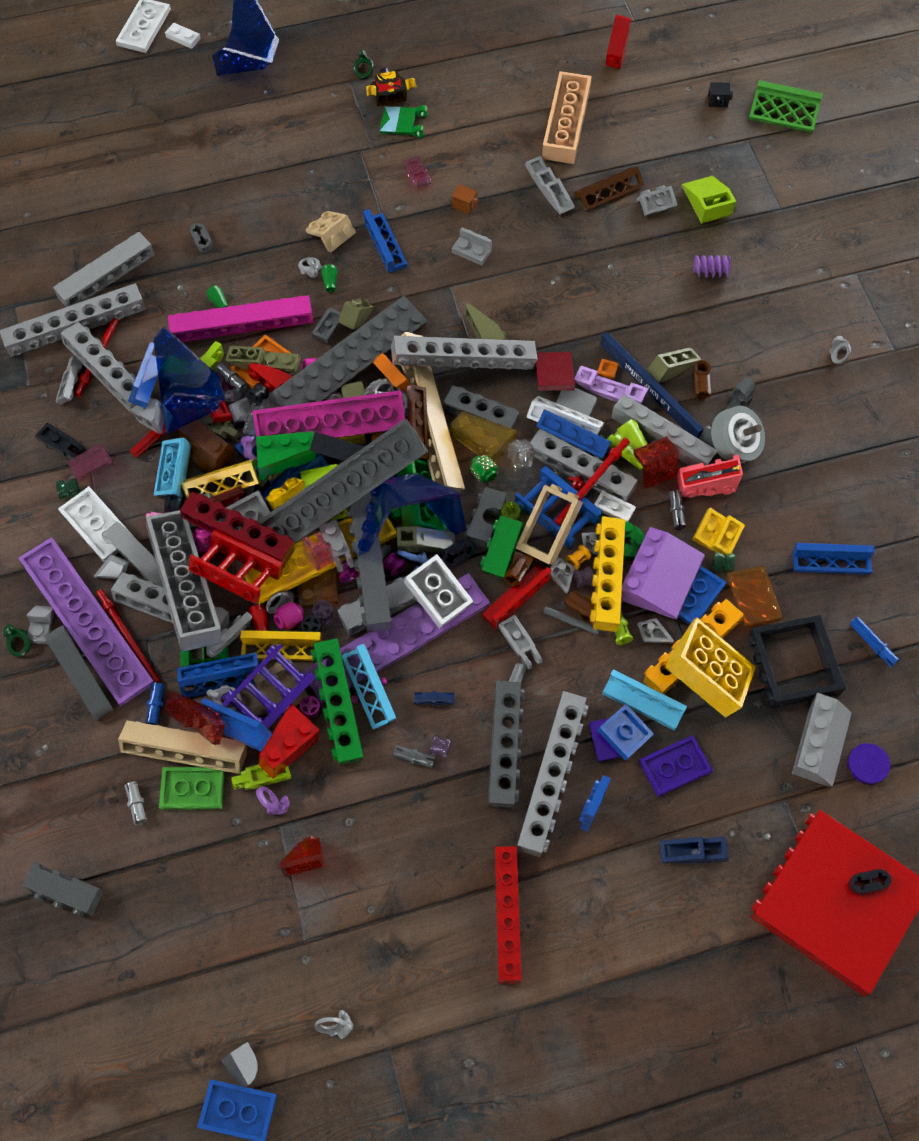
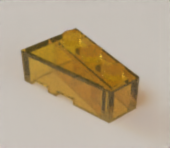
M463 411L451 423V435L477 455H488L495 463L516 442L517 430Z

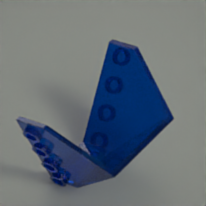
M233 0L232 28L226 47H222L212 55L217 76L263 70L273 62L279 39L257 0Z
M164 326L153 339L167 435L218 410L219 405L224 401L220 377Z
M417 473L388 479L370 492L372 496L366 507L367 517L361 528L363 535L357 545L359 550L358 556L370 551L392 508L425 502L452 533L459 535L467 531L459 492Z

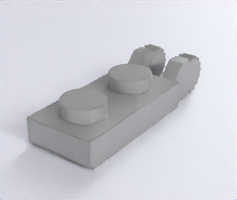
M337 520L327 522L318 527L332 562L334 561L338 572L343 571V566L339 559L344 557L348 566L353 568L354 562Z
M248 612L243 616H237L229 629L225 628L221 631L222 643L207 646V655L213 658L221 653L241 634V630H245L250 626L252 616Z
M516 615L498 624V628L527 670L532 668V664L525 654L531 652L538 664L543 662L536 649V645Z

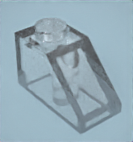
M526 439L514 440L508 444L507 454L514 471L532 467L534 447Z

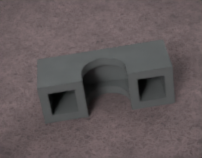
M485 487L484 492L479 494L477 504L479 505L477 509H473L471 525L466 526L464 533L467 536V540L473 543L474 546L488 550L486 546L489 538H493L494 531L493 525L486 523L484 519L489 516L500 518L506 504V493Z

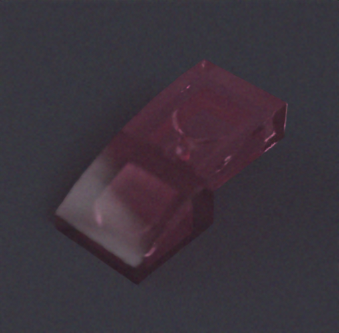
M419 156L403 161L405 170L415 188L431 183L426 167H423Z

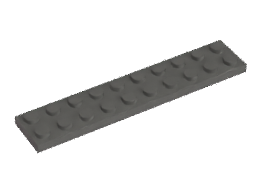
M403 296L275 389L271 396L282 407L325 401L341 389L342 385L347 384L374 364L373 361L381 353L386 355L390 352L394 336H401L404 332L414 334L426 325L427 320Z
M406 418L259 520L258 523L261 526L273 528L276 533L282 536L287 535L291 537L295 544L429 451ZM271 543V544H269L268 546H269V547H274V546H276L277 544H276V543Z

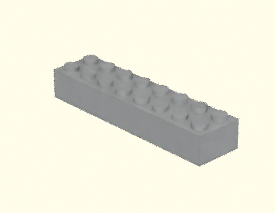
M180 510L146 517L148 535L181 652L222 643L221 628L206 579L188 570L189 556L192 554L199 558L188 521L182 519Z

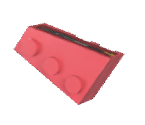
M734 455L732 460L723 462L721 459H717L715 464L706 466L700 463L679 468L677 482L681 491V497L692 498L698 495L712 496L722 493L725 495L735 493L743 476L739 455Z

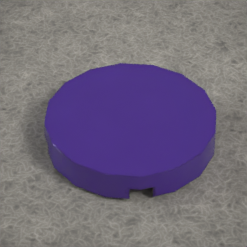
M860 744L848 756L847 765L852 776L863 784L873 785L879 783L887 777L890 771L888 755L875 744Z

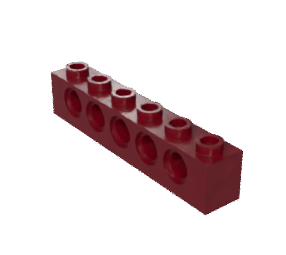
M191 492L180 509L182 519L211 533L217 529L284 562L283 568L295 551L294 541L291 537L287 535L282 536L271 527L261 526L256 520L252 518L247 519L238 511H231L219 502L214 503L203 494ZM204 510H209V512L205 514L201 513ZM221 518H225V519H226V520L223 521V522H218V520L221 519ZM238 526L243 527L240 530H235V528ZM253 535H260L258 538H251ZM271 543H276V544H277V545L274 546V547H269V546H268V545L271 544Z

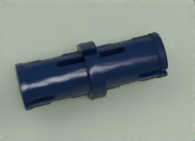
M432 690V692H414V705H454L455 692L441 693L436 692V690Z

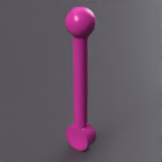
M380 679L383 686L387 684V679ZM352 695L350 697L352 704H356L358 702V695Z

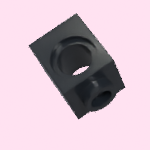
M711 82L708 91V106L728 107L729 100L733 98V90H730V83Z

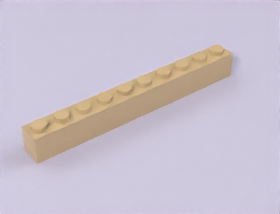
M404 332V333L401 335V336L422 337L421 335H416V334H412V333H408V332ZM402 366L403 374L410 384L426 387L429 459L427 462L436 495L455 498L465 489L431 366Z

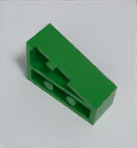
M313 431L256 436L260 480L262 481L266 479V476L274 473L280 474L283 470L292 466L295 468L316 460V453L310 451L314 436Z
M501 515L499 520H495L493 525L494 536L489 538L486 546L489 549L487 556H483L480 563L483 573L504 579L511 565L519 537L524 530L522 522Z

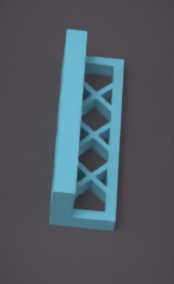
M365 644L357 646L356 650L341 655L372 730L395 721L396 716ZM358 654L361 661L359 667L350 666L347 658ZM358 673L367 675L368 682L366 687L357 683ZM366 691L375 694L376 701L374 705L365 702L364 696ZM374 709L383 712L386 720L375 724L372 718Z
M614 669L602 692L606 697L622 705L627 704L630 709L674 731L687 707Z

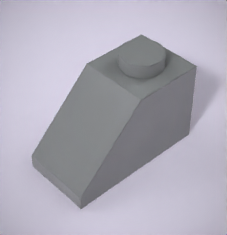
M149 398L146 408L135 405L131 409V412L140 424L159 434L162 433L165 413L161 408L162 404L156 398Z

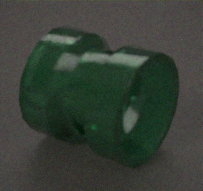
M77 478L70 479L69 481H56L59 499H66L67 496L75 497L80 493Z
M714 552L713 571L725 570L726 572H733L735 568V554L728 553L723 555L721 552Z

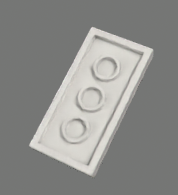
M139 0L117 37L116 45L146 53L171 10L170 4L154 0Z
M87 487L58 508L60 513L104 563L110 555H116L119 552L104 537L103 533L117 521L128 532L129 530L90 487Z

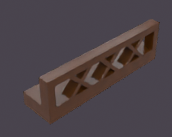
M635 166L574 191L576 198H581L584 210L587 211L644 186L639 167ZM636 175L638 184L633 186L629 184L631 176ZM617 182L624 184L621 192L614 190ZM603 188L610 190L607 198L600 196ZM589 194L595 196L594 202L591 205H588L585 197Z
M411 384L407 386L408 421L429 451L426 387ZM429 452L421 456L419 459L423 461L428 460Z

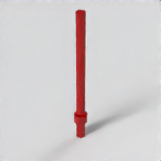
M114 317L111 320L101 340L104 348H106L120 319ZM87 368L84 374H81L78 380L79 384L74 391V395L78 397L81 396L84 388L91 381L92 373Z
M624 437L617 447L612 448L606 460L576 494L579 496V501L583 499L610 465L620 458L622 451L630 443L627 438ZM569 502L554 520L558 526L564 521L572 502Z
M103 589L98 590L96 594L102 602V608L106 613H109L125 641L154 683H160L161 681L117 613L115 604L112 600H109Z

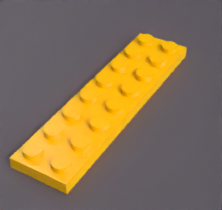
M377 503L374 507L379 541L382 544L397 537V532L381 505ZM347 518L338 522L350 550L351 557L354 558L357 556V553H353L352 542L355 541V536L350 535L349 524H353L352 518ZM320 532L294 544L295 551L282 569V576L278 580L268 577L261 585L258 604L269 600L280 591H288L336 567L334 561L332 562ZM344 557L339 560L340 562L346 560V558ZM252 568L244 579L246 582L253 584L261 572Z

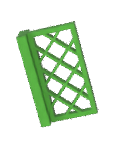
M759 80L749 120L813 133L823 93ZM758 96L766 98L767 101L761 103L758 100ZM779 100L783 104L777 107L773 101ZM770 103L773 109L767 112L764 106ZM789 104H797L799 107L793 110ZM786 107L789 111V113L783 115L780 111V109ZM806 107L815 108V111L809 113ZM761 109L764 114L761 116L754 115V111ZM802 110L806 116L799 119L796 113ZM776 112L779 118L773 119L770 115ZM792 115L796 121L791 123L786 118ZM809 119L811 127L804 125L802 121Z

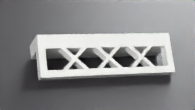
M540 396L532 400L527 414V418L538 422L543 410L546 409L597 435L605 423Z

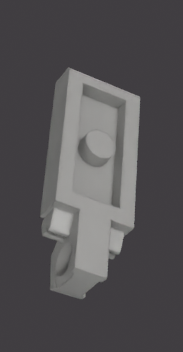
M74 356L69 359L67 370L64 371L55 402L60 405L72 399L74 391H72L73 386L78 381L77 372L82 369V362Z

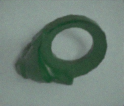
M364 50L360 51L359 57L353 65L354 74L360 79L369 78L374 70V63L368 58ZM361 63H366L370 67L369 71L365 74L357 71Z
M7 624L4 627L3 636L7 637L6 646L8 651L16 657L25 656L31 648V641L27 635L28 632L24 629L19 630L14 625ZM16 637H21L24 640L25 645L21 652H16L12 648V641Z

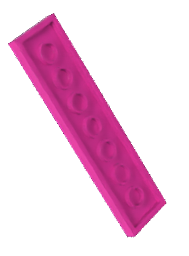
M399 390L253 410L256 436L313 431V434L318 432L336 438L387 431L405 419L402 391Z

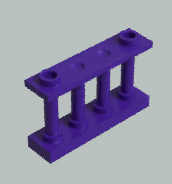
M273 644L265 652L268 656L234 691L230 689L222 697L225 700L222 703L225 707L231 703L243 715L261 722L267 729L316 678L310 672L306 674L304 672L301 673L278 652L283 647L281 644L277 646ZM272 658L295 678L297 684L292 689L290 687L287 688L264 667ZM258 672L281 693L282 700L278 704L276 702L272 703L250 682ZM243 688L248 690L267 708L268 714L264 719L258 718L236 697Z

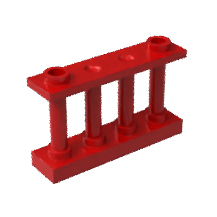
M217 529L211 533V548L201 558L192 554L189 556V571L255 604L259 603L261 585L268 577L278 580L282 576L284 563ZM219 551L227 555V557L216 567L208 562ZM234 560H237L245 565L234 576L225 570ZM253 568L261 572V574L253 584H250L242 579Z

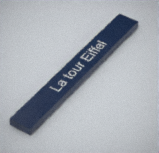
M608 332L604 333L600 345L640 386L648 388L647 393L686 432L699 439L704 428Z

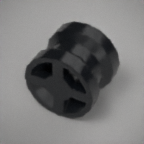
M256 383L253 389H249L246 392V397L252 405L259 406L262 400H266L269 397V392L263 384Z
M167 496L164 502V513L179 511L184 504V498L178 497L176 499L172 496Z
M309 615L302 620L301 627L303 632L322 633L321 622L317 616Z

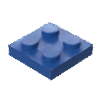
M627 704L597 730L625 761L654 735Z

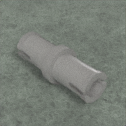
M136 781L129 782L124 785L128 797L127 806L131 809L134 825H142L144 822H147L143 807L144 799L140 796L138 783Z

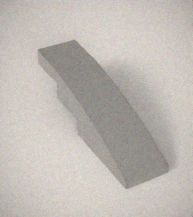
M541 156L525 163L528 172L543 195L560 215L575 208L559 178L556 179L550 167H546Z
M118 521L103 533L104 537L117 548L119 553L147 581L163 587L155 558Z

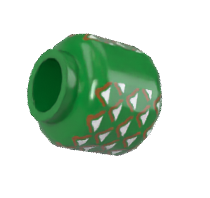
M478 455L472 460L470 471L479 482L489 483L497 477L498 466L488 455Z

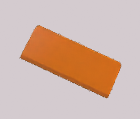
M381 353L377 356L373 363L396 388L407 391V386L411 385L407 378L393 365L385 354Z

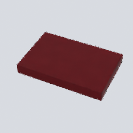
M538 352V359L536 361L538 391L575 390L571 352Z

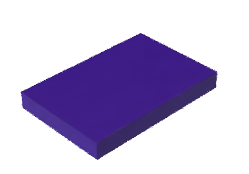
M694 735L645 756L638 761L657 798L713 772Z

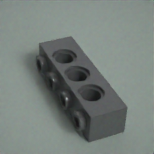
M453 385L443 402L445 413L508 438L511 437L519 422V411L513 407H506L495 400L486 399L482 395L471 393L462 387Z

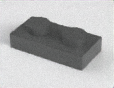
M329 307L313 330L312 337L328 344L341 325L338 323L341 312Z

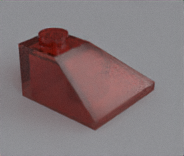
M309 836L304 838L279 863V867L285 877L326 867L322 843L319 837Z

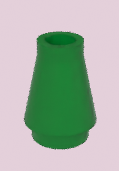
M331 264L324 265L321 270L325 291L334 292L336 290L338 270L336 266Z
M215 285L206 291L207 299L216 308L228 307L222 288Z

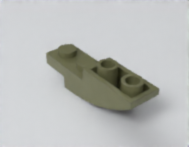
M230 346L225 361L228 364L248 370V366L254 363L270 366L286 373H296L301 357L299 354L265 352L262 347Z

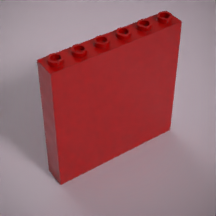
M819 810L815 815L813 813L809 815L805 822L808 825L805 831L800 830L794 840L797 843L794 848L790 846L785 853L784 858H786L783 866L779 864L773 873L776 876L772 883L768 881L762 892L765 895L761 900L757 899L753 904L751 910L754 912L751 918L865 997L871 994L919 910V875ZM883 869L891 876V884L882 891L856 895L848 887L849 879L857 873ZM879 875L876 879L872 880L873 883L880 882L881 885L885 881ZM857 879V882L854 884L861 889L867 882H859Z

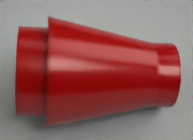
M259 604L250 607L249 614L252 616L251 621L256 631H269L268 614L265 606Z

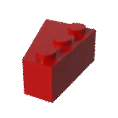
M292 703L259 755V766L272 779L312 747L319 738L320 730Z

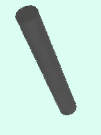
M547 606L544 609V614L597 636L600 630L593 629V625Z

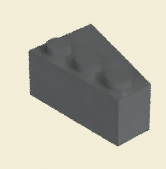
M34 861L22 884L23 887L35 894L33 898L42 902H46L47 899L54 902L53 906L62 910L69 907L73 909V914L83 918L85 914L93 916L104 893L95 886L74 877L71 878L63 875L55 869L45 868L36 861Z

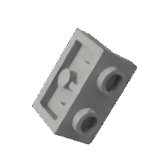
M662 185L652 192L650 190L643 191L636 199L637 202L641 203L645 216L677 206L672 186L665 187V185Z
M461 228L460 237L452 247V253L482 266L491 253L492 240L471 230Z

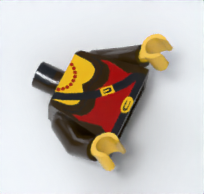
M383 68L380 70V74L375 75V81L371 85L366 86L367 96H376L377 106L407 101L406 90L416 88L415 78L406 80L397 71L389 72V69Z

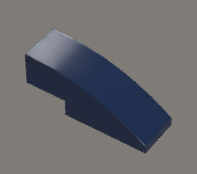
M703 837L660 841L662 863L729 861L728 842L725 837L705 839Z

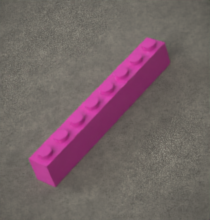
M307 295L174 314L168 316V322L173 343L309 324L313 323L310 298Z

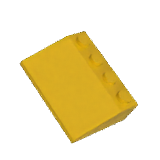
M697 617L690 624L670 654L665 668L725 718L742 708L756 668Z

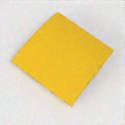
M709 508L692 540L712 551L730 556L745 525L730 515L724 517L717 511Z

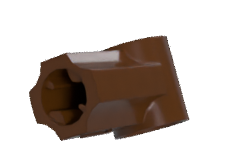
M706 360L697 361L692 373L694 393L698 399H705L711 396V365Z
M517 549L512 558L511 565L504 576L507 584L512 587L519 586L526 572L528 573L531 570L535 557Z
M573 590L567 596L564 605L581 615V618L586 623L593 625V622H590L591 610H594V604H591V600Z

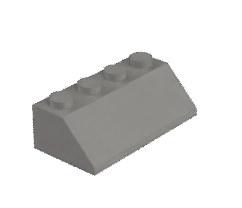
M817 693L812 699L792 770L793 775L831 788L834 784L852 714L839 700Z

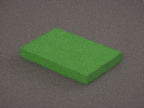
M163 767L159 809H223L225 771L205 767Z

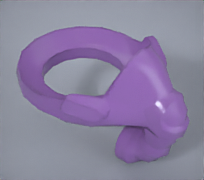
M242 437L241 444L244 450V457L250 460L256 459L258 464L257 457L252 454V448L257 446L256 441H254L255 437Z
M261 786L256 790L257 798L267 809V813L271 815L286 813L290 803L287 795L279 802L276 795L267 787ZM263 791H266L269 794L270 800L273 803H270L265 798Z

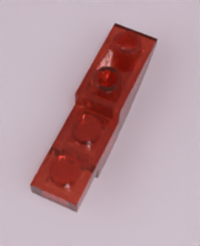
M169 692L165 711L185 728L192 727L211 744L220 745L225 727L220 722L221 716L190 698Z

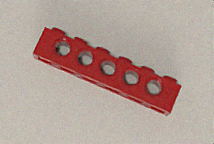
M517 846L495 847L498 984L521 983Z

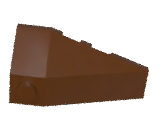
M180 409L170 422L179 438L186 439L192 445L190 455L198 468L205 473L222 469L236 451V449L183 409Z

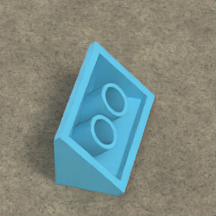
M177 438L162 442L154 496L183 498L184 490L181 483L186 480L192 446L186 439Z

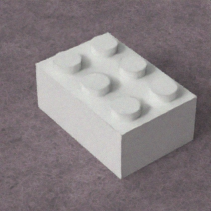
M435 555L405 577V585L439 629L473 603L471 597L438 555Z

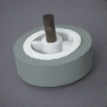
M745 406L732 407L720 412L712 423L711 436L714 447L725 461L732 460L734 455H739L740 463L756 459L763 451L765 445L764 428L759 417L751 409Z

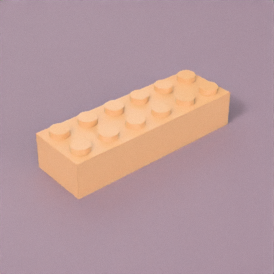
M559 72L543 142L542 159L569 164L575 163L592 76Z

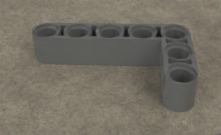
M62 625L44 635V638L95 721L114 711L74 645L73 639L66 627Z

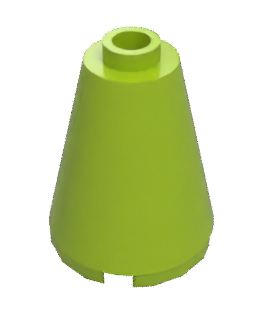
M631 419L619 427L614 435L611 434L607 438L611 441L609 447H617L624 437L627 438L630 443L622 451L621 456L640 471L643 469L647 471L654 465L653 461L655 458L635 419Z

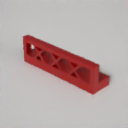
M538 565L533 567L523 577L519 586L511 587L482 613V617L496 630L499 623L508 619L550 581L552 570L549 567L543 570Z

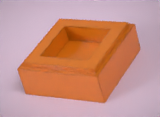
M602 359L597 375L614 381L619 363Z

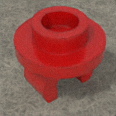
M569 477L570 482L573 483L571 487L579 492L585 484L583 477Z

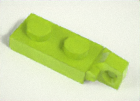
M258 764L246 767L244 771H241V775L231 777L234 790L244 787L245 790L289 780L291 779L289 767H286L285 770L272 779Z

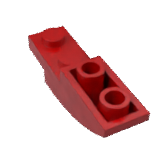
M251 363L248 366L250 378L255 382L258 381L263 384L269 393L293 377L286 372L266 365Z

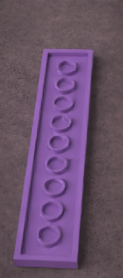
M52 537L18 558L120 707L151 687L154 681Z
M468 573L457 580L471 597L473 603L442 628H438L418 602L391 618V629L371 631L340 648L341 655L356 650L357 646L365 644L374 668L378 673L489 607L490 602ZM358 654L347 658L350 666L359 667L361 661ZM325 659L322 662L325 667H330L334 663L331 659ZM343 662L348 689L350 690L354 686ZM317 663L301 671V673L304 672L306 674L310 672L316 677L315 669H318ZM358 673L357 683L360 684L367 680V675ZM315 678L309 686L323 706L326 703L325 700L321 701L319 694L322 684L321 681H317ZM329 678L326 683L332 687L338 681L335 678Z

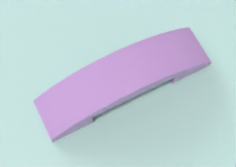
M580 366L574 378L575 383L584 389L616 402L625 394L642 404L648 388L634 383L628 386L598 376V371L584 366Z

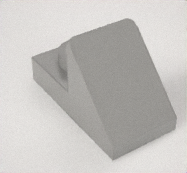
M36 605L27 614L26 617L30 621L27 635L31 643L48 645L44 635L50 633L55 616V611L52 607Z

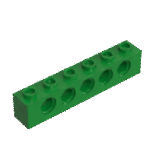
M338 638L314 643L311 656L313 662L317 661L318 669H315L317 681H321L322 684L319 694L321 701L325 700L326 708H323L325 721L329 720L331 728H327L329 740L334 741L335 748H331L333 760H338L339 765L363 760ZM325 659H331L334 663L330 667H325L322 662ZM329 678H335L338 683L331 687L327 685L326 681ZM338 697L342 703L339 706H333L330 703L331 699ZM338 717H343L346 723L343 726H338L334 721ZM341 737H348L351 742L347 746H342L339 744V739Z

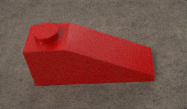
M616 14L606 55V66L621 69L627 53L631 18Z

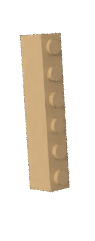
M127 720L118 738L120 752L237 774L241 773L247 757V745L237 740L201 734L199 732L172 729L160 725H150L138 721Z

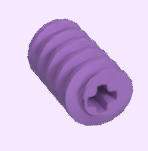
M698 255L694 257L693 272L694 274L697 273L698 278L701 277L702 273H704L705 278L708 277L709 273H711L712 278H714L716 273H718L719 278H721L722 273H725L726 277L729 276L731 270L730 256L728 259L726 255H723L721 259L719 255H716L714 259L712 255H709L707 259L705 255H702L700 259Z

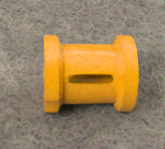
M579 545L578 550L572 555L566 556V561L573 565L575 570H578L585 560L591 559L590 551L583 545Z

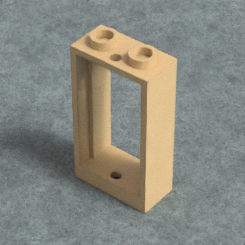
M551 484L550 487L544 485L515 547L551 565L557 560L583 504L582 501L578 500V495L571 492L564 494L561 492L562 488ZM549 493H552L572 502L550 552L547 554L527 544V541Z

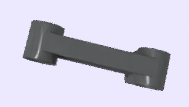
M748 377L741 379L734 388L728 400L730 404L725 410L735 406L748 407L756 388V384L752 379ZM707 425L699 439L715 449L711 436L712 427Z

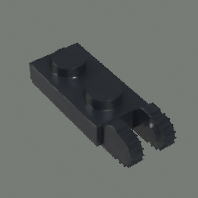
M48 422L35 435L37 440L63 456H67L75 463L80 459L70 451L73 447L82 454L87 452L85 447L77 443L74 438Z

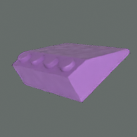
M650 527L622 585L621 601L677 620L705 554L668 532Z

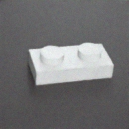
M173 23L165 32L166 38L191 49L201 39L199 33L176 23Z
M603 490L594 503L602 513L612 518L625 519V522H629L636 509V506Z

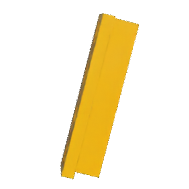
M256 459L248 460L186 479L181 485L186 498L191 494L189 488L193 487L201 490L200 494L205 492L213 494L214 497L259 484V478L255 470L258 464ZM250 470L253 481L247 482L241 479L243 472ZM226 477L236 480L233 487L223 484ZM209 482L219 485L216 492L206 489Z
M241 630L240 635L242 641L241 655L246 654L247 645H256L259 649L257 651L258 660H264L268 656L265 650L269 646L281 644L283 647L278 652L282 653L286 659L289 658L291 661H313L312 656H308L304 651L308 647H314V643L322 642L321 632ZM289 646H295L299 650L294 655H288L285 652Z

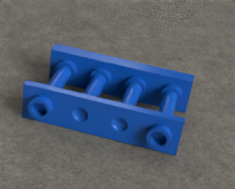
M544 466L540 470V482L525 497L517 492L514 503L520 511H524L530 516L534 505L530 502L542 491L544 485L550 487L551 484L562 488L561 492L564 494H568V492L577 494L578 491L547 466ZM553 494L545 502L536 522L556 537L561 528L554 522L557 516L551 520L544 514L561 498ZM585 497L581 500L583 504L579 510L583 516L571 527L563 546H567L570 550L574 546L575 539L573 536L588 521L596 525L601 520L602 511Z

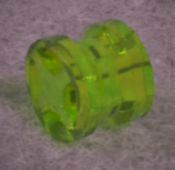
M506 502L502 506V516L516 521L520 519V507L516 502Z

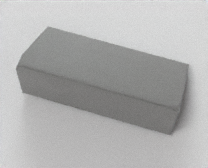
M575 388V390H562L556 403L590 416L596 406L597 397Z

